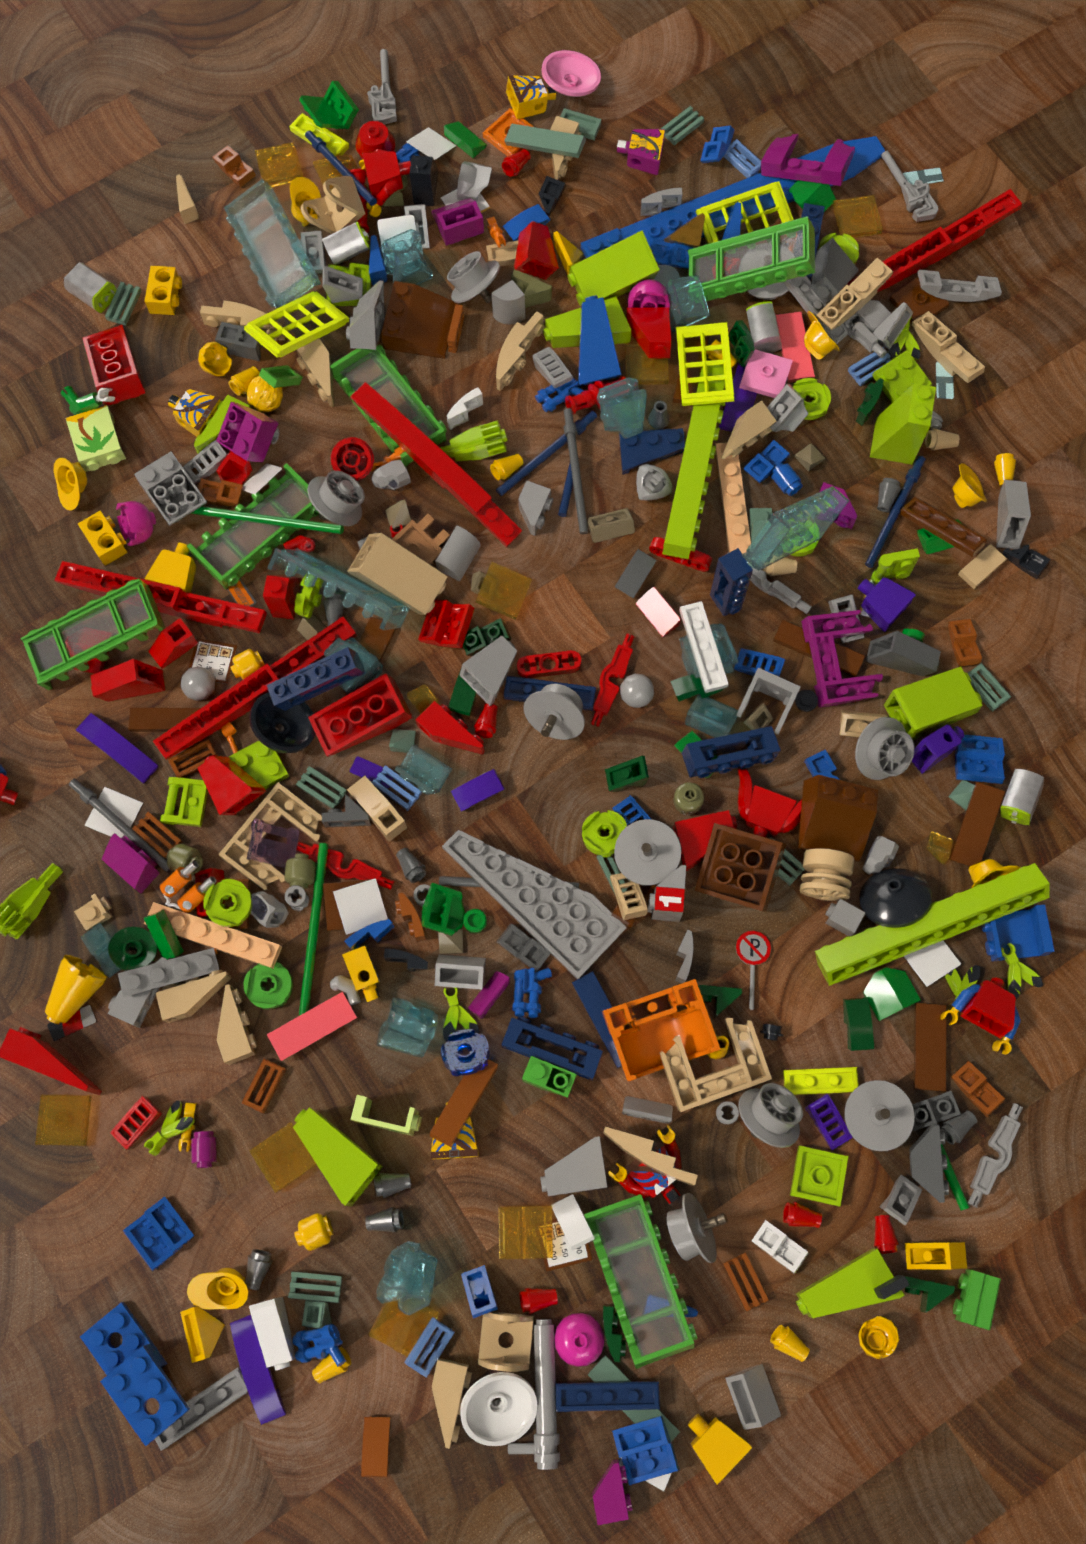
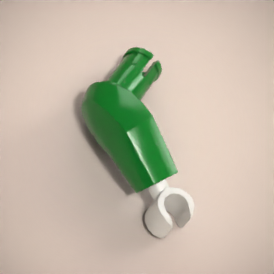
M72 386L64 387L67 394L64 390H61V396L70 405L69 410L73 415L96 409L102 405V401L113 402L115 400V397H108L109 391L113 390L109 388H100L98 393L92 392L81 398Z

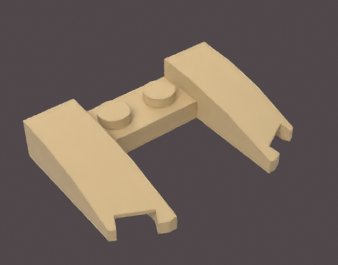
M279 782L219 853L223 860L264 891L268 890L266 885L280 879L281 883L285 882L284 875L253 851L281 816L314 841L318 842L320 835L316 834L318 821H322V816Z
M733 1018L724 1019L738 1064L708 1075L694 1078L680 1035L672 1039L675 1044L666 1054L663 1051L660 1052L665 1073L677 1109L680 1112L772 1079L751 1020H747V1024L742 1025L734 1024Z

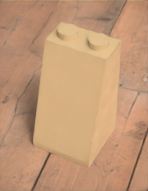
M382 533L368 535L347 571L349 574L420 615H426V613L431 612L435 605L434 599L437 594H441L445 589V581L448 577Z

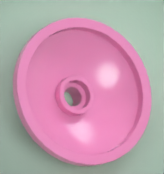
M569 50L556 51L549 54L542 64L541 71L544 80L553 90L560 94L581 97L594 92L600 84L601 73L598 66L593 60L581 53Z

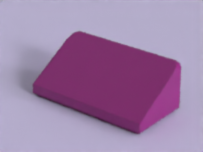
M496 971L469 1005L468 1009L480 1019H483L510 984V978Z

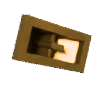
M703 213L697 215L666 237L664 241L679 243L693 248L700 247L705 215Z

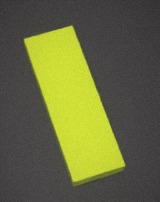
M303 113L289 126L291 132L312 145L305 137V133L311 130L316 137H320L326 143V147L337 159L349 149L348 142L328 129L315 125L314 120Z
M857 1067L783 1071L784 1087L794 1095L852 1093L859 1086Z

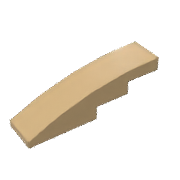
M608 1127L604 1128L603 1133L644 1165L675 1180L692 1186L696 1184L698 1175L673 1168L675 1157L651 1151L653 1140Z

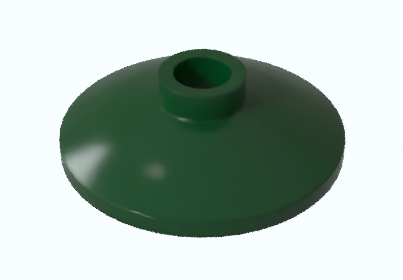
M126 927L119 930L112 936L108 944L110 960L116 967L125 971L150 965L157 953V945L151 933L141 927ZM130 950L137 951L134 955H130L128 952Z

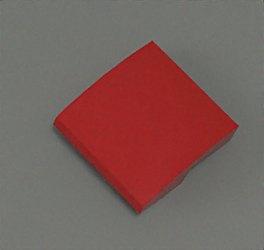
M434 600L435 605L431 612L426 614L418 640L436 646L462 648L475 608L470 604H452L448 600Z

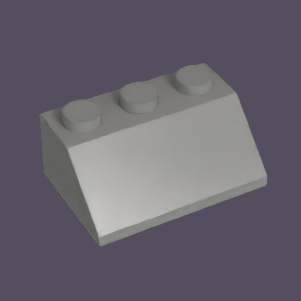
M378 281L359 299L357 307H354L353 317H350V326H347L346 338L350 340V348L376 350L385 320L384 281Z

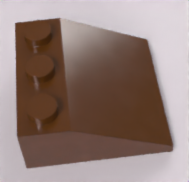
M394 281L381 332L383 349L445 359L448 347L447 339L455 304L457 303L416 284Z
M816 775L804 780L798 848L805 850H837L852 855L856 862L861 861L877 813L878 790L823 775Z
M714 823L695 891L767 912L786 844Z

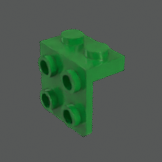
M339 81L331 82L324 97L301 95L299 99L304 110L309 113L315 125L320 128L349 129L359 111Z

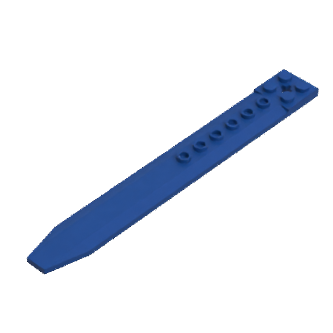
M876 136L843 141L849 147H855V153L843 181L856 176L881 158L885 150ZM834 144L797 159L824 162ZM759 173L624 228H616L581 242V250L585 257L588 258L642 230L648 244L650 239L664 241L666 237L696 217L697 209L773 182H780L786 201L790 203L795 200L789 189L798 180L762 176ZM771 192L759 196L764 211L776 207ZM754 198L742 202L747 216L760 213ZM733 206L726 208L729 216ZM722 210L710 213L714 228L727 224Z

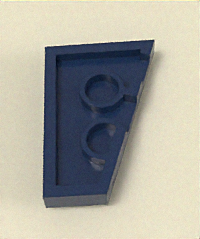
M683 428L619 432L622 475L644 464L658 459L663 460L684 452Z

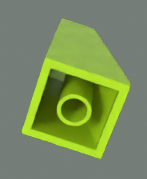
M642 230L572 265L567 277L572 287L575 286L578 293L576 298L581 306L582 302H586L585 298L597 295L598 298L603 297L605 300L628 293L638 282L654 280L660 269Z
M912 384L876 418L870 457L913 464L931 425L936 387Z
M962 667L894 689L884 704L888 715L898 720L904 726L906 733L910 735L913 741L939 730L945 725H950L977 713L983 706L981 696L978 692L974 691L971 679L963 671Z
M310 1107L307 1111L303 1109L295 1118L296 1124L293 1128L341 1203L352 1207L383 1166L319 1112Z

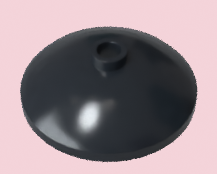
M266 693L255 701L250 710L249 720L253 733L262 744L274 751L281 753L302 751L310 745L316 735L308 718L314 713L305 702L284 711L274 706L270 693Z
M902 868L886 869L872 875L863 884L859 897L860 906L867 918L878 925L889 928L906 927L920 921L928 913L932 904V891L928 882L914 871Z

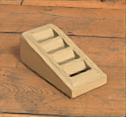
M179 174L176 176L179 211L184 223L187 224L199 219V214L187 186Z
M622 873L611 875L610 879L623 921L645 916L648 908L639 884L632 881L619 884L618 880L627 878ZM632 887L633 889L625 892H622L621 890L623 888ZM631 895L635 896V898L625 900L624 898L626 896ZM637 903L638 905L628 908L627 906L628 904Z

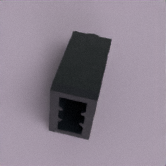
M412 155L409 173L414 205L425 204V206H434L439 173L433 157Z

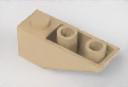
M556 116L550 129L581 135L578 122ZM551 153L554 178L560 181L561 176L564 177L566 175L568 160L571 161L573 157Z
M319 338L297 349L299 358L296 360L302 370L306 369L309 373L307 377L313 386L317 385L319 388L317 391L323 402L327 400L329 405L333 407V376L330 368L332 362L328 350Z
M763 401L748 409L737 419L723 452V460L730 455L734 458L744 450L743 446L746 445L749 448L758 441V436L764 438L772 431L770 427L777 421Z
M366 776L347 789L389 842L407 828L404 819Z
M216 970L210 973L209 977L202 979L195 977L186 980V984L179 986L170 984L162 987L163 991L156 992L162 1020L166 1023H171L191 1017L231 979V975L226 971Z
M229 984L225 985L217 1043L224 1063L231 1065L256 1055L254 1048L257 1047V1042L253 1033L249 1034L247 1025L250 1022L247 1013L241 1011L239 1005L242 1002L238 989L234 990Z
M439 1358L432 1382V1391L445 1447L450 1449L452 1442L457 1443L460 1426L456 1425L457 1417L460 1415L464 1388L469 1389L472 1372H468L469 1365Z

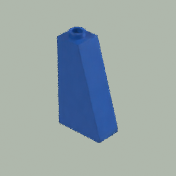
M597 295L585 298L586 302H582L578 366L579 387L593 384L598 380L605 381L621 376L604 298H598Z

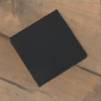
M897 1275L874 1288V1291L878 1298L886 1299L909 1286V1283L905 1276Z

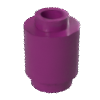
M214 1131L194 1132V1139H191L192 1164H197V1168L212 1167L213 1162H217Z

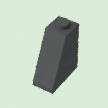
M833 237L816 252L815 273H813L811 289L824 304L838 294L859 271Z
M895 631L870 641L866 662L918 676H925L937 671L941 651L899 631Z

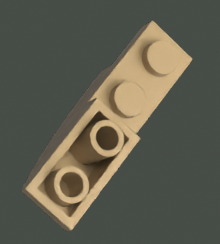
M876 258L849 286L846 285L816 317L829 329L837 328L877 294V290L893 275V271L880 259Z
M223 301L222 308L201 306L200 310L204 325L211 327L220 326L221 322L244 327L248 322L266 314L248 305L231 301ZM271 324L260 328L268 335L277 331ZM281 335L274 338V340H285L286 337Z
M536 311L525 326L517 322L505 339L496 369L497 390L501 391L505 385L508 386L512 382L514 374L517 371H521L525 366V352L530 348L533 339L536 336L539 337L544 329V316Z
M929 311L912 322V326L928 351L951 376L958 374L965 382L969 383L984 373L985 366L956 342L957 335Z

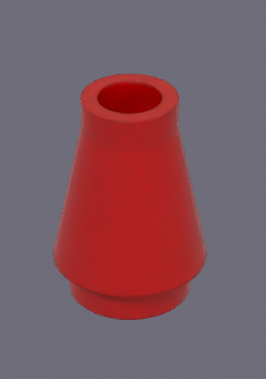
M522 149L505 157L502 162L504 173L509 177L517 176L527 161L530 160V153L528 150Z
M486 703L474 725L475 733L482 738H492L493 734L496 733L498 707L495 704L489 706Z
M795 1201L792 1203L787 1202L783 1211V1222L788 1223L791 1227L819 1228L822 1222V1214Z
M890 1215L875 1216L874 1247L878 1249L880 1254L898 1252L897 1246L899 1243L890 1221Z
M525 1288V1291L519 1293L523 1313L528 1312L532 1314L551 1305L558 1304L556 1289Z

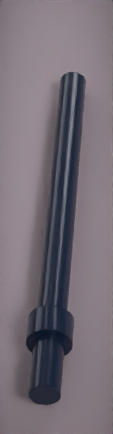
M308 130L305 133V137L312 143V147L318 153H321L342 176L353 177L358 193L371 206H374L377 203L376 198L326 147V143L320 137H316L311 130Z
M591 411L583 419H578L574 422L578 435L583 433L586 427L597 418V414L594 411ZM565 434L498 487L496 492L500 496L504 495L568 442Z
M923 456L917 457L912 469H909L905 476L906 481L865 563L869 568H873L914 483H917L921 476L920 471L926 460Z

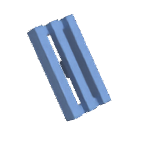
M736 139L729 145L723 157L746 178L758 174L759 170L761 171V160L739 140Z
M873 352L850 366L848 372L858 385L862 386L874 379L872 376L873 372L863 378L859 376L869 372L884 361L885 363L891 361L890 355L887 353L883 358H879Z
M386 765L383 767V771L379 772L377 778L371 782L379 791L407 811L422 794L419 789ZM386 774H388L397 782L406 787L408 790L413 792L414 796L410 795L401 787L392 782L390 779L385 777ZM380 782H385L387 785H389L398 793L407 798L409 802H404L398 796H396L387 788L382 786Z
M432 1317L404 1363L427 1378L455 1332ZM442 1331H444L445 1333L443 1337L439 1341L438 1345L434 1349L433 1353L429 1357L424 1367L421 1368V1365L423 1364L424 1360L435 1346L437 1339L441 1335Z

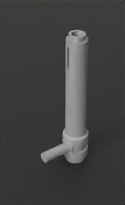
M537 1319L536 1325H534L535 1395L538 1405L536 1434H534V1443H509L508 1454H534V1462H537V1469L550 1470L557 1469L558 1462L560 1461V1452H557V1445L560 1444V1434L557 1433L554 1324H552L551 1319Z

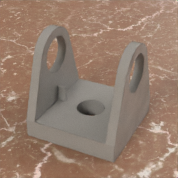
M758 668L736 716L741 718L754 691L767 694L786 705L774 732L778 735L800 686Z

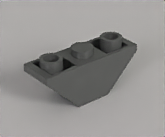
M932 1123L909 1148L910 1170L912 1178L936 1200L944 1203V1195H949L948 1180H943V1170H947L946 1154L941 1155V1145L945 1144L944 1129L939 1128L938 1123Z

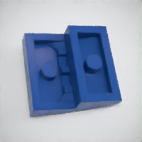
M964 734V738L961 739L962 743L955 749L956 779L1002 784L1005 778L1002 762L1005 755L1003 739Z
M165 1196L123 1230V1233L152 1272L194 1237Z
M662 1416L612 1431L619 1458H622L623 1465H625L629 1485L680 1470Z

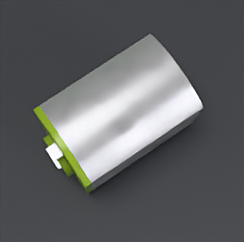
M359 222L353 223L322 239L335 265L370 249L369 235Z
M79 262L64 277L65 289L99 313H102L111 304L117 291L113 283L82 262Z
M760 302L748 307L746 311L754 348L770 354L782 349L772 302Z
M1015 769L1001 805V817L1012 821L1011 823L1030 825L1044 787V777L1028 770Z

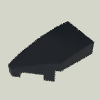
M546 176L538 195L546 214L550 216L560 200L566 185L562 181Z
M1024 545L1023 548L1010 550V548L1004 549L1003 555L1010 562L1035 579H1038L1050 564L1051 559L1029 549V545Z
M384 949V959L386 962H405L410 972H414L416 969L428 970V962L419 956L401 950Z

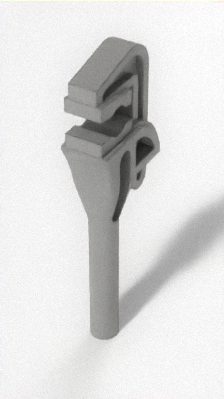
M382 49L380 51L382 85L379 90L378 86L373 85L371 91H368L367 94L369 103L372 106L373 121H379L385 125L396 122L397 115L395 98L390 88L388 51Z
M888 151L883 152L881 157L901 186L906 202V210L909 212L914 210L912 218L916 222L934 219L938 212V206L929 193V184H923L921 180H916L914 185L909 183Z

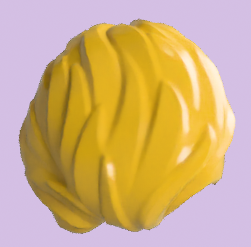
M260 376L255 377L249 383L247 401L257 411L272 412L280 406L283 398L282 387L273 388Z

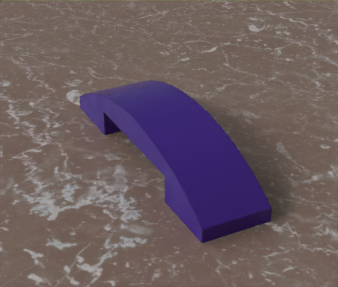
M92 713L76 729L78 733L100 748L143 784L159 767L133 744Z
M249 1315L231 1322L230 1327L240 1369L261 1425L286 1415L279 1389H276L270 1367L267 1368L252 1316Z

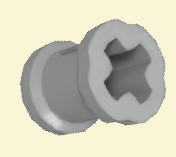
M291 886L286 890L285 900L293 910L301 911L308 906L309 897L302 887ZM299 894L302 898L297 899L295 903L293 901V897L296 898Z

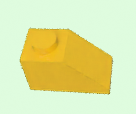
M965 1242L905 1243L907 1269H967Z

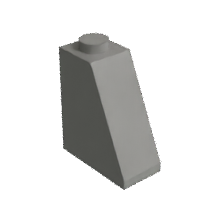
M1004 480L998 497L996 546L999 548L1019 549L1031 517L1027 483Z
M500 636L464 662L460 676L491 706L514 662L517 650L510 641Z
M594 1137L544 1171L545 1176L540 1177L542 1192L547 1191L549 1197L607 1188L600 1137Z

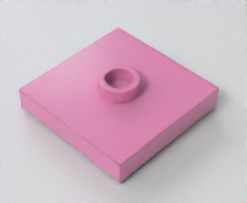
M755 349L746 365L739 388L776 398L785 387L793 360Z

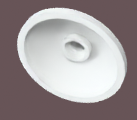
M508 1372L487 1375L475 1382L468 1389L462 1400L460 1417L463 1428L473 1440L483 1445L501 1446L514 1442L522 1437L532 1426L537 1414V1398L532 1386L519 1375Z

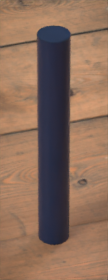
M570 463L558 515L561 517L567 516L573 489Z

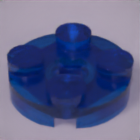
M462 1029L448 1036V1041L441 1047V1057L444 1066L453 1076L471 1075L487 1067L490 1048L484 1035H479L471 1029ZM463 1049H467L470 1052L468 1055H460L463 1053Z

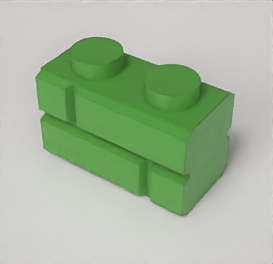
M966 1269L965 1274L962 1273L959 1278L958 1287L962 1289L960 1299H956L953 1305V1314H956L955 1320L990 1330L1001 1279Z

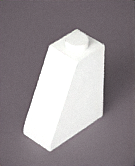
M283 1297L250 1305V1313L267 1368L274 1366L276 1371L289 1367V1361L296 1358Z

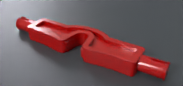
M626 634L623 644L617 646L611 663L601 673L599 680L600 691L593 707L595 712L591 721L593 726L596 723V727H600L603 716L608 715L619 693V686L610 682L609 678L623 679L625 677L633 651L631 649L635 639L633 635L630 637V634Z
M299 841V846H296V850L309 855V859L317 863L319 845L313 844V846H309ZM328 849L326 867L336 877L348 881L376 878L378 885L392 890V885L394 886L395 881L383 877L381 871L368 866L358 859H353L347 869H342L343 853Z

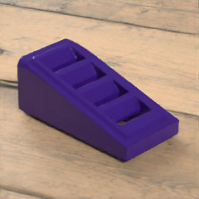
M828 1094L805 1107L831 1150L853 1138ZM826 1105L828 1109L818 1114L816 1110ZM831 1113L833 1118L823 1123L821 1118ZM837 1122L838 1126L828 1132L826 1127ZM842 1130L844 1135L833 1141L831 1136Z

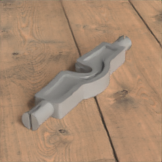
M850 317L843 323L850 332L848 336L857 340L869 352L874 351L880 358L887 354V351L878 344V338L861 321L853 324L852 317Z
M749 563L753 569L750 581L755 586L792 608L797 607L806 614L809 612L812 606L802 601L800 595L778 580L773 583L769 582L763 570Z
M1013 1103L1008 1116L1001 1118L997 1129L988 1141L989 1147L998 1152L999 1158L995 1160L988 1156H982L976 1174L970 1185L974 1190L968 1201V1204L975 1208H978L982 1196L990 1193L997 1175L1004 1171L1010 1163L1012 1157L1011 1145L1020 1127V1123L1017 1120L1023 1109L1018 1104Z

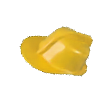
M296 177L290 184L291 213L294 218L302 223V226H307L309 222L302 215L301 205L305 201L321 198V195L314 182L305 177ZM307 207L309 215L318 219L316 212L312 208Z
M807 311L808 317L812 322L804 335V344L807 350L818 360L834 349L840 351L836 343L827 335L817 318L810 311Z
M59 458L54 463V476L57 483L58 496L62 506L66 510L72 511L78 506L80 493L84 491L87 485V475L79 462L71 463L66 458Z
M961 463L959 465L961 476L952 488L957 504L960 508H964L966 506H974L980 501L986 502L987 499L984 496L978 477L969 466Z
M987 859L972 865L968 869L974 883L972 888L978 884L994 880L1000 875L1014 872L1021 867H1003L993 859Z
M222 1268L217 1272L199 1274L190 1281L187 1289L188 1298L193 1305L209 1310L237 1309L244 1305L249 1293L245 1277H242L237 1270L232 1268Z

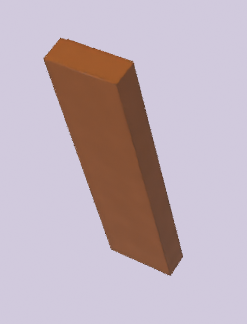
M478 1054L475 1056L430 1131V1137L450 1147L453 1146L498 1069L497 1063Z

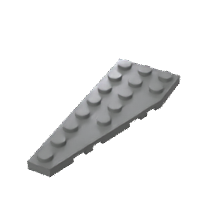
M460 830L442 846L476 882L576 979H579L627 928L620 920L611 916L612 913L593 894L576 888L572 884L564 882L520 859H516L504 851L489 846Z

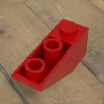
M434 701L415 719L417 727L433 742L481 755L485 753L483 740L475 733L473 735L467 731L468 727L460 719L455 720L451 716V711L444 704L439 705Z

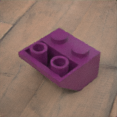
M471 198L432 210V215L446 246L484 233L483 216L477 202Z
M231 402L216 442L246 461L263 462L278 422L261 412Z
M114 833L111 836L101 860L141 894L160 874L155 869L157 863L125 835L120 838Z

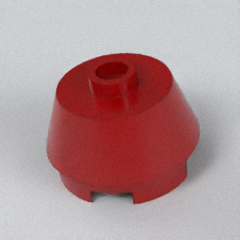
M369 121L360 128L355 147L361 159L364 160L362 153H372L376 149L394 151L396 143L394 136L383 123Z
M356 437L344 438L332 450L331 465L334 471H342L353 477L356 481H359L371 472L374 465V454L371 447L362 439Z

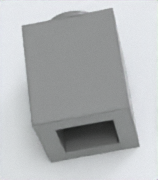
M839 899L836 904L831 903L825 915L828 916V919L825 923L847 936H852L865 912Z

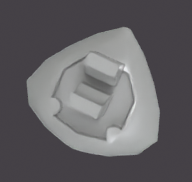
M649 464L639 466L636 485L640 500L660 499L672 493V483L663 469Z

